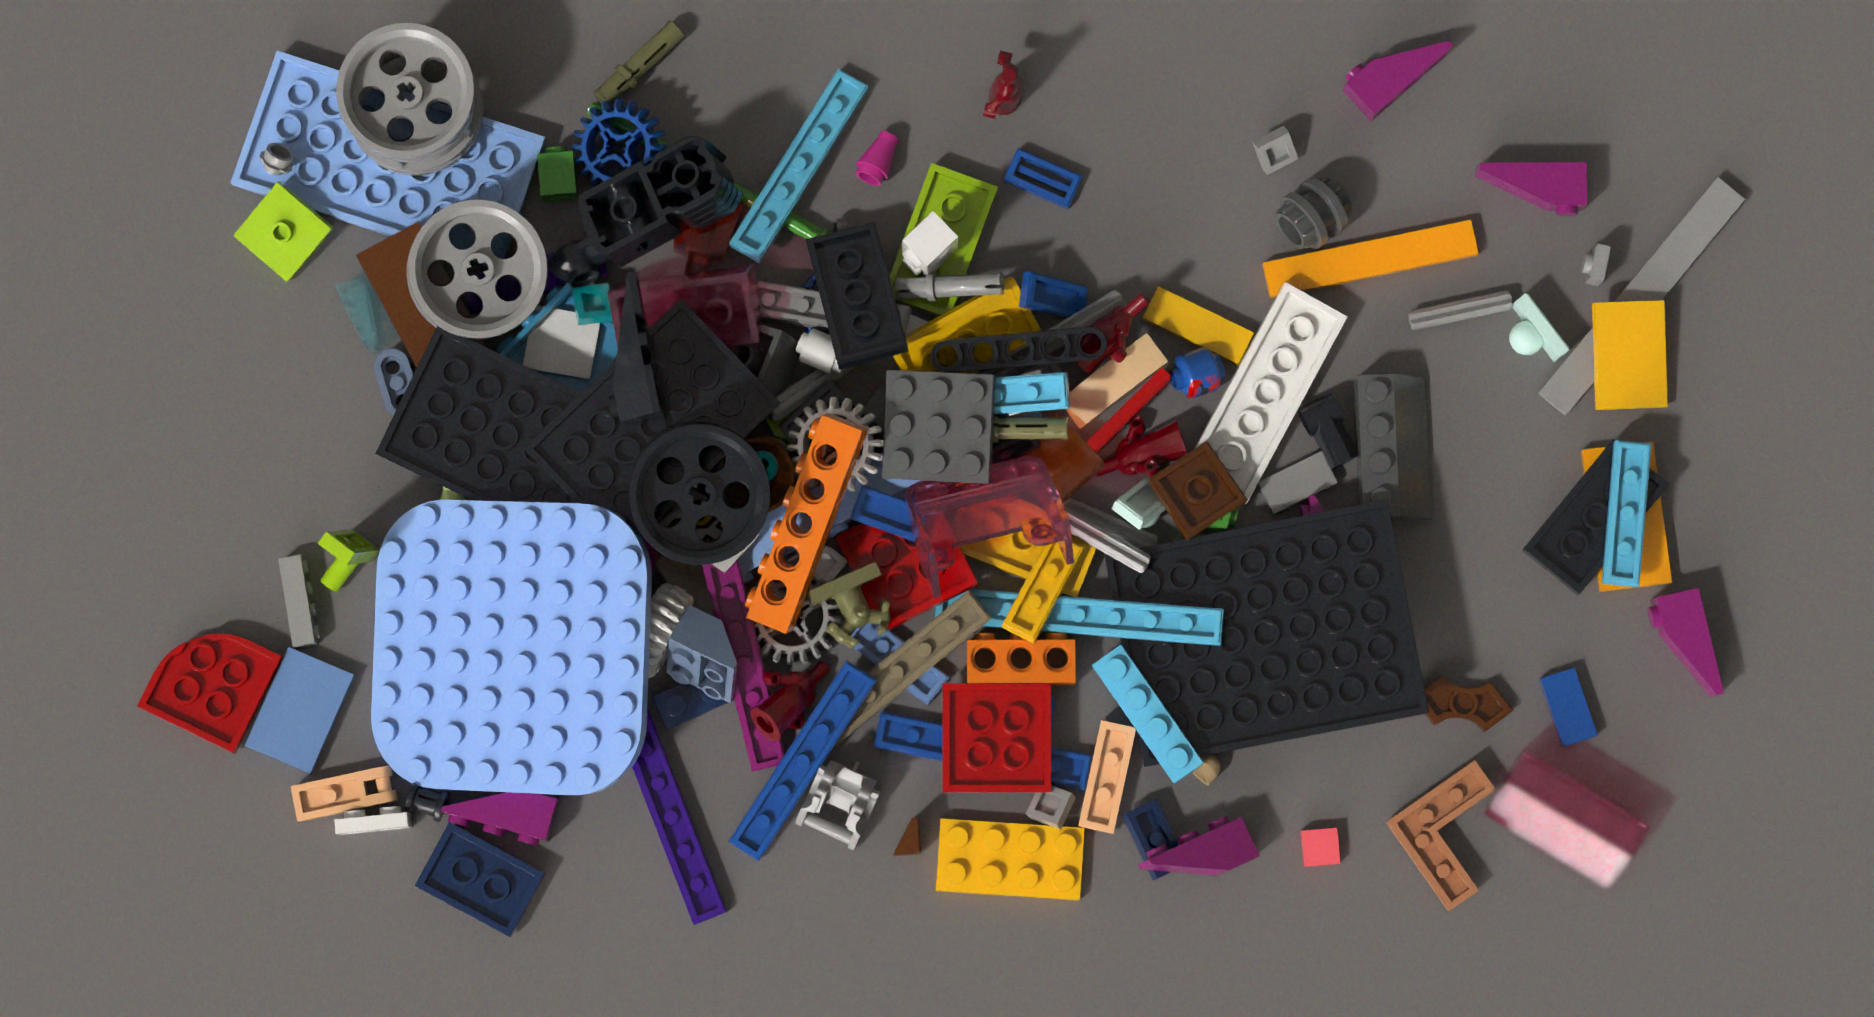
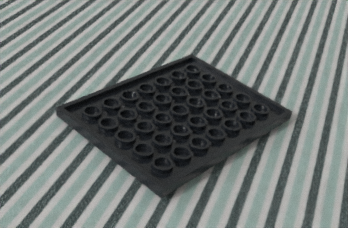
M1388 499L1193 537L1188 541L1183 539L1139 548L1151 556L1150 563L1143 573H1139L1113 557L1105 555L1113 600L1224 609L1221 646L1120 638L1121 645L1124 646L1200 757L1430 713ZM1138 733L1144 767L1160 765Z

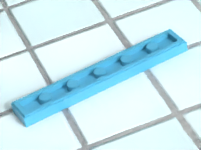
M840 69L836 71L729 242L731 248L759 264L761 263L869 88L867 84Z

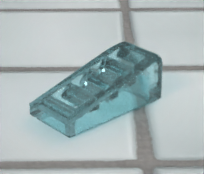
M362 279L335 284L336 291L364 346L372 355L378 354L381 350L368 285Z

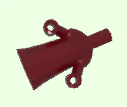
M1000 50L997 64L1002 65L1003 71L995 77L989 90V102H986L983 112L984 117L996 119L997 113L999 115H1009L1016 111L1021 104L1024 86L1022 79L1018 76V67L1011 63L1013 53Z
M1140 292L1126 306L1116 307L1110 315L1092 324L1091 326L1102 329L1107 335V349L1097 359L1075 362L1089 374H1093L1108 355L1117 363H1121L1127 356L1125 337L1130 332L1132 320L1150 303L1149 298L1143 292ZM1087 333L1082 337V348L1089 353L1097 352L1101 348V339L1094 333Z
M1132 417L1126 439L1119 443L1114 457L1093 463L1097 477L1119 470L1125 475L1134 476L1138 473H1144L1150 478L1160 472L1158 466L1176 461L1188 454L1177 420L1137 439L1138 435L1143 434L1146 428L1142 417Z
M819 661L808 674L800 671L788 674L775 671H765L763 673L762 679L766 685L778 686L780 683L785 684L759 705L751 709L752 720L764 737L775 742L781 739L788 727L791 729H802V726H804V712L815 701L816 685L830 672V668L825 662Z

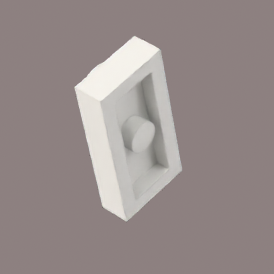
M401 806L379 808L380 815L366 816L365 810L343 812L344 818L334 819L335 834L346 835L412 828L411 813L402 812Z

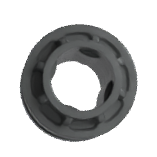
M1310 177L1300 185V195L1290 192L1281 198L1280 208L1276 211V223L1283 236L1296 248L1311 247L1318 249L1328 241V232L1338 234L1347 227L1352 205L1348 195L1336 181L1328 177L1324 179Z

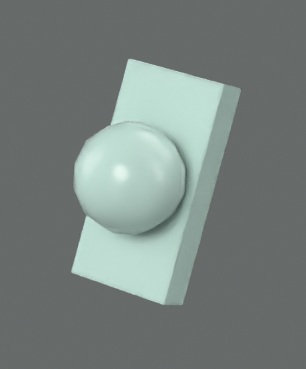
M1524 294L1513 303L1512 308L1522 320L1512 327L1509 334V342L1517 353L1532 355L1543 347L1552 361L1556 362L1569 351V346L1529 294Z
M1148 476L1116 499L1112 510L1139 530L1153 526L1160 518V514L1166 510L1148 484Z

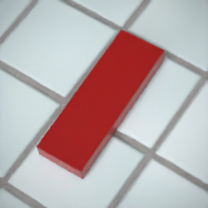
M1161 367L1086 442L1085 447L1093 455H1097L1130 422L1132 417L1136 416L1169 384L1171 375Z

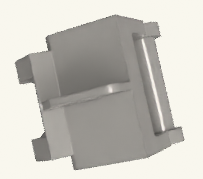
M830 760L827 767L820 765L795 824L801 827L803 824L849 844L847 848L854 851L880 796V791L874 789L877 781L858 773L860 763L857 761L853 769H849ZM825 803H830L843 809L848 813L845 824L848 828L815 812L819 813Z

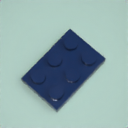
M449 822L419 876L415 887L502 934L512 937L546 873Z

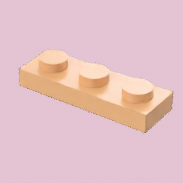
M1101 720L1078 827L1114 834L1136 732L1135 727Z

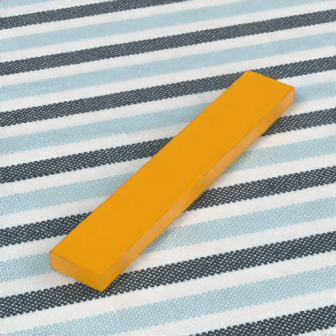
M1471 220L1263 262L1262 266L1269 298L1272 299L1276 298L1285 282L1306 292L1478 256L1479 252Z

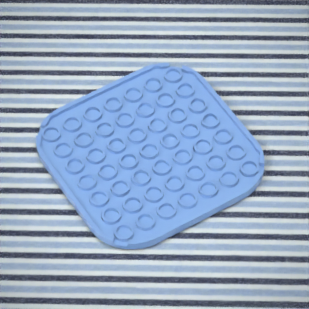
M435 500L412 508L394 523L382 543L377 561L371 724L378 750L387 764L399 776L411 783L433 789L586 795L602 791L614 785L629 768H632L642 750L647 726L652 568L648 550L640 535H637L634 529L625 521L624 517L608 508L582 503Z

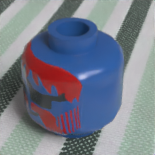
M1206 347L1177 355L1174 360V368L1169 371L1173 388L1181 390L1187 398H1195L1217 391L1221 385V380L1225 378V370L1220 356L1217 353H1212Z

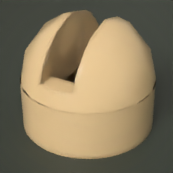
M1213 755L1202 756L1201 758L1205 764L1193 771V774L1207 786L1220 773V762Z

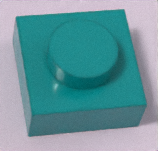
M608 283L573 288L572 296L578 325L611 322L614 320Z

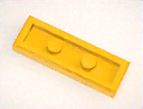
M1159 286L1142 320L1200 348H1208L1212 353H1217L1220 358L1237 366L1254 332Z
M1051 532L1008 612L1002 628L1034 644L1080 559L1084 547Z

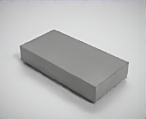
M1322 451L1259 481L1257 485L1272 515H1275L1307 499L1310 495H1315L1336 485L1338 482Z

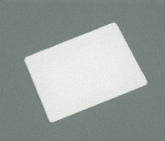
M536 306L534 310L539 313L544 307ZM554 309L528 336L523 365L533 370L589 379L600 323L578 325L576 312Z

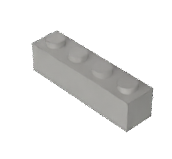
M302 555L278 558L292 646L294 648L317 645V639L321 636L319 626L315 625L314 622L317 611L315 603L311 604L310 595L313 594V586L311 581L308 582L306 573L310 572L308 560H304Z

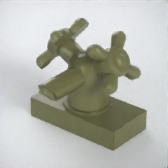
M876 562L812 589L807 593L812 607L831 598L832 600L835 599L845 620L840 627L831 622L826 630L829 634H832L837 642L847 645L848 648H854L859 643L858 640L851 637L856 628L872 623L878 624L877 635H883L888 630L887 626L891 620L889 600L883 599V601H880L879 610L870 609L861 589L863 584L881 576Z

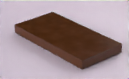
M420 222L356 255L416 367L436 329L422 316L415 306L407 284L408 255L418 232L422 228ZM440 260L433 262L428 267L427 275L432 284L443 287L452 282ZM459 296L456 301L458 313L465 318H471ZM472 340L487 347L484 340Z

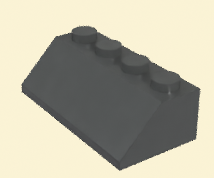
M1399 374L1357 375L1353 381L1356 451L1359 455L1357 457L1359 504L1388 499L1392 521L1431 520L1425 378Z

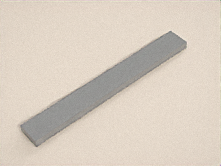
M1717 177L1614 302L1662 300L1740 207L1745 198ZM1593 327L1538 392L1542 398L1564 416L1569 413L1594 382Z

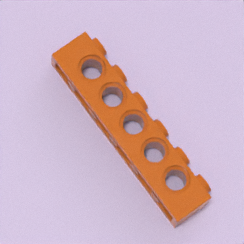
M831 413L823 414L820 419L815 418L808 434V438L812 440L808 453L803 452L798 460L795 472L800 475L795 487L790 486L785 495L783 506L787 507L783 520L778 519L773 527L770 539L775 542L770 554L765 553L760 562L758 573L762 576L758 587L753 586L748 594L745 607L750 609L746 618L785 634L794 630L869 428ZM826 444L833 446L837 451V460L834 464H828L822 458L821 452ZM813 478L819 479L824 484L825 491L821 498L814 497L809 491V483ZM800 512L808 514L812 520V527L809 531L801 530L796 523V518ZM787 546L794 547L799 553V561L796 565L789 564L784 558V550ZM774 580H780L785 584L787 593L784 598H778L773 594L771 585Z

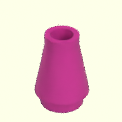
M880 131L876 140L856 162L858 167L855 172L856 176L873 186H880L883 181H886L889 176L895 149L899 142L898 138L889 132Z

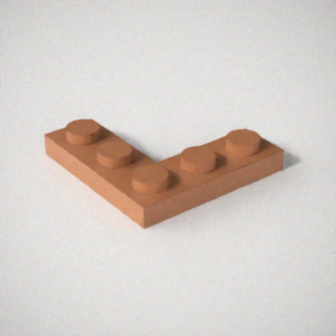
M1475 760L1385 822L1447 911H1451L1479 891L1438 833L1440 828L1496 790Z

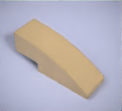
M1147 333L1125 349L1127 356L1121 363L1111 359L1069 392L1070 409H1065V411L1080 430L1135 391L1139 385L1152 377L1161 367L1167 366L1168 360Z

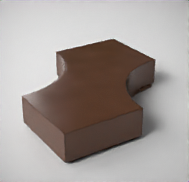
M1440 675L1425 686L1430 712L1425 715L1433 726L1446 719L1457 718L1470 721L1483 732H1486L1513 711V708L1493 682L1479 688L1468 689L1458 687Z

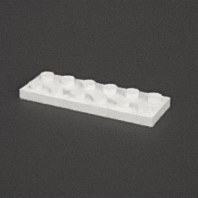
M1286 282L1280 288L1194 448L1196 449L1208 441L1248 501L1348 317Z

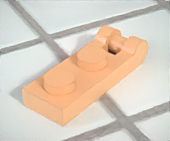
M387 765L290 786L297 822L398 801L396 790H392L390 777L393 776L392 768ZM376 780L378 793L368 795L365 782Z

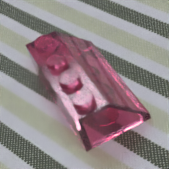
M754 264L639 280L648 329L682 299L727 347L761 341L760 294ZM626 282L615 284L607 292L617 347Z
M1526 750L1518 754L1483 815L1606 889H1609L1631 860L1651 827Z

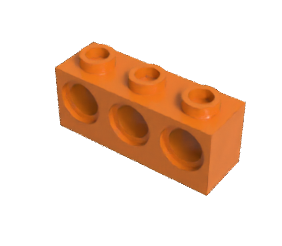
M993 633L974 634V640H967V683L1075 685V640H1067V633H1047L1046 640H1036L1034 644L1013 633L1010 634V640H996V634ZM1055 649L1063 651L1067 656V664L1059 669L1051 667L1046 658L1047 654ZM981 650L991 651L995 656V664L988 669L978 667L974 660L977 652ZM1016 650H1025L1030 654L1031 664L1028 667L1019 669L1013 666L1010 657Z

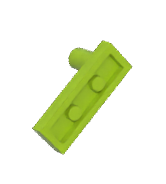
M353 529L326 531L318 544L334 555L336 559L320 581L332 591L338 592L359 563L372 562L380 549Z

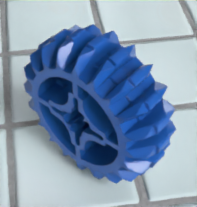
M616 99L614 108L610 101H603L601 106L602 112L597 107L589 109L593 121L587 117L580 119L581 124L586 127V130L574 131L576 137L582 138V143L572 144V150L582 151V156L576 157L574 162L575 164H586V167L580 172L582 177L594 174L590 180L592 187L615 176L608 173L603 168L604 165L615 160L627 168L637 164L640 160L636 155V147L643 140L642 137L645 140V155L642 161L645 165L652 163L658 151L668 147L667 144H658L657 138L666 136L665 130L654 131L653 129L659 124V118L654 117L646 121L650 114L649 108L643 107L637 113L638 103L636 101H630L627 108L623 99ZM618 117L625 118L633 122L637 128L622 134L616 127L611 126L609 120ZM601 129L600 135L604 140V146L596 158L595 139ZM628 140L625 142L626 148H622L626 150L624 154H612L615 152L614 146H617L614 144L615 141Z

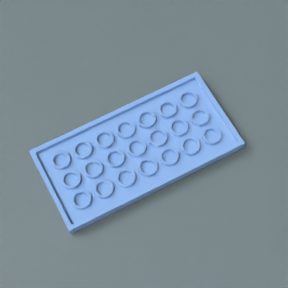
M276 51L230 182L233 186L266 196L278 181H281L315 212L387 236H392L417 222H420L421 226H423L427 220L441 209L466 200L494 201L512 208L521 215L538 165L537 154L542 153L546 142L545 136L483 117L475 142L468 152L453 165L439 172L427 175L413 176L395 173L381 167L369 158L344 123L336 97L337 78L340 70ZM373 90L367 93L363 99L362 108L368 112H375L381 109L385 102L384 93L380 90ZM405 91L402 93L404 100L407 99L409 102L415 98L414 94ZM439 102L432 103L427 110V117L434 124L446 123L452 116V107ZM405 118L397 119L390 129L391 139L396 142H405L410 139L414 132L413 123ZM271 143H279L288 147L294 153L292 171L282 175H273L267 172L263 167L264 162L259 159L260 153L265 151ZM459 224L451 228L449 240L455 248L465 250L474 244L475 233L468 225ZM505 233L494 236L491 241L493 254L498 258L506 259L513 237ZM472 260V261H471V263H474V264H477V265H478V263L476 262V260Z

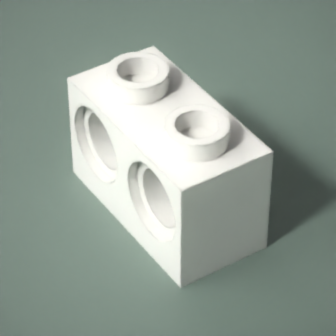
M933 211L902 240V255L904 257L902 261L915 275L921 272L926 277L928 273L936 271L958 250V236Z

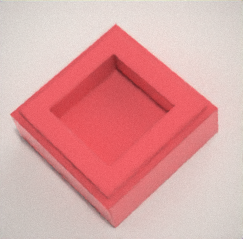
M1337 828L1300 831L1303 867L1341 864Z

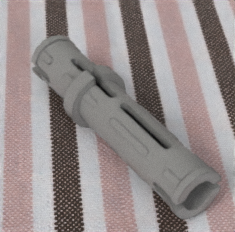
M1002 272L937 276L936 273H928L926 277H897L895 279V290H899V292L895 295L897 300L927 298L929 302L937 301L938 297L1003 295L1005 283L1001 282L1004 279Z

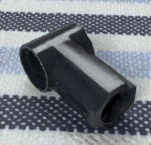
M1330 393L1298 408V415L1310 437H1314L1331 470L1359 456L1342 423L1344 419L1341 410Z

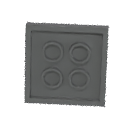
M887 370L882 478L991 484L996 375Z

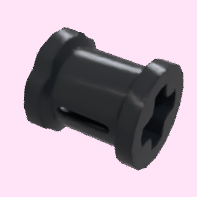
M413 783L404 811L411 813L414 810L432 816L434 821L440 822L444 815L441 812L442 806H447L450 792L444 790L440 793Z

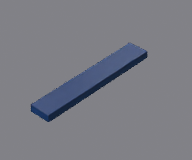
M845 661L729 839V843L757 861L761 859L819 770L820 765H822L877 681L876 678L850 661Z
M881 712L874 747L942 761V724ZM1051 747V784L1085 791L1092 755Z

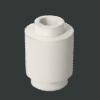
M814 328L809 334L803 332L796 347V352L800 353L799 361L828 374L835 372L841 375L844 369L839 370L830 335Z

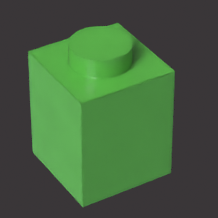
M557 146L546 148V153L537 154L542 200L544 202L579 199L577 167L574 162L576 157L573 151H567L566 147Z

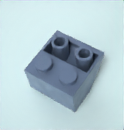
M689 605L669 637L666 673L681 684H690L703 690L712 699H722L731 703L734 698L737 661L722 620Z

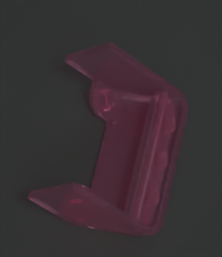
M1025 456L992 464L991 484L921 481L912 484L905 492L907 510L920 564L933 597L941 596L938 572L954 564L956 560L954 547L1022 531L1026 541L1033 545L1046 546L1057 542L1066 564L1074 563L1070 519L1044 461L1038 457Z

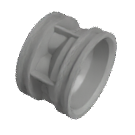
M417 23L386 25L360 39L349 51L341 65L336 86V97L340 114L361 149L381 167L403 175L432 174L456 163L468 152L475 142L483 120L482 92L465 55L456 43L442 32ZM399 57L406 59L405 68L401 73L387 75L382 71V67L386 63ZM431 63H441L447 67L446 77L438 83H430L422 76L424 68ZM373 90L382 91L385 95V102L382 108L375 112L365 111L362 108V103L366 94ZM409 90L410 93L413 92L415 98L409 102L407 99L404 100L402 93ZM445 102L452 107V116L446 123L434 124L429 121L427 110L432 103ZM400 118L408 119L414 126L413 135L405 142H396L390 137L392 124Z
M466 200L441 209L422 226L408 255L407 284L415 306L422 316L434 327L439 326L449 333L466 337L470 340L489 339L515 328L534 311L546 285L547 258L537 232L518 212L494 201ZM459 224L468 225L475 233L474 244L465 250L455 248L449 240L451 228ZM505 233L513 237L517 249L511 258L501 259L493 254L491 241L494 236ZM438 260L450 263L454 269L452 282L443 287L432 284L427 275L428 267ZM476 260L478 265L483 263L486 265L487 271L483 272V279L478 280L476 275H468L467 269L471 268L469 262ZM504 275L515 277L521 285L520 295L514 301H504L496 294V282ZM465 292L476 293L482 300V310L475 318H465L457 311L456 301Z

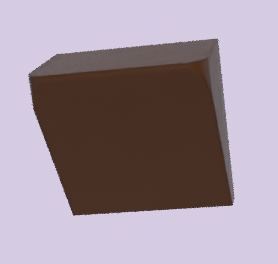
M911 819L893 856L920 855L919 819Z

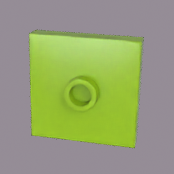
M278 181L233 236L281 278L289 282L334 227L281 181Z

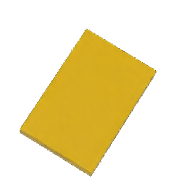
M1664 300L1592 303L1595 410L1668 407Z

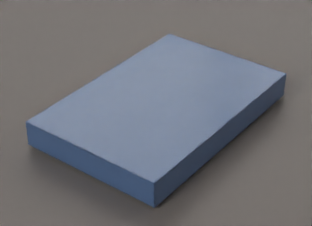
M288 647L245 746L304 772L313 774L356 675Z

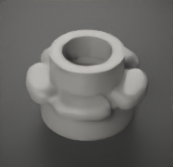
M271 143L259 155V159L264 162V169L273 175L289 173L293 169L294 153L282 144Z

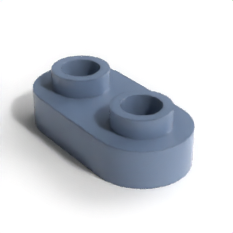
M386 349L376 357L374 371L385 407L394 416L398 408V400L404 395L414 373L410 360L402 351ZM393 362L400 365L399 371L396 374H389L387 371L389 364Z

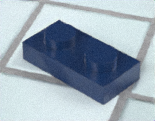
M680 684L653 696L667 730L728 704V702L722 699L715 700L710 698L703 690L690 684Z
M1157 799L1122 815L1143 861L1149 860L1146 852L1166 844L1168 850L1179 846ZM1148 870L1153 881L1171 873Z

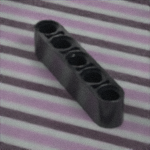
M1095 326L949 338L938 342L933 347L930 358L937 370L948 373L1097 359L1103 355L1108 346V339L1105 332ZM1094 333L1101 339L1100 350L1089 353L1082 348L1081 340L1085 334ZM1058 336L1062 338L1065 343V351L1062 355L1053 356L1047 352L1045 345L1049 337ZM1021 339L1028 344L1029 354L1026 358L1017 359L1012 356L1010 345L1013 340ZM984 342L992 347L993 357L989 362H981L975 357L974 348L978 343ZM947 345L957 351L958 356L955 364L945 365L939 360L938 355L941 347Z

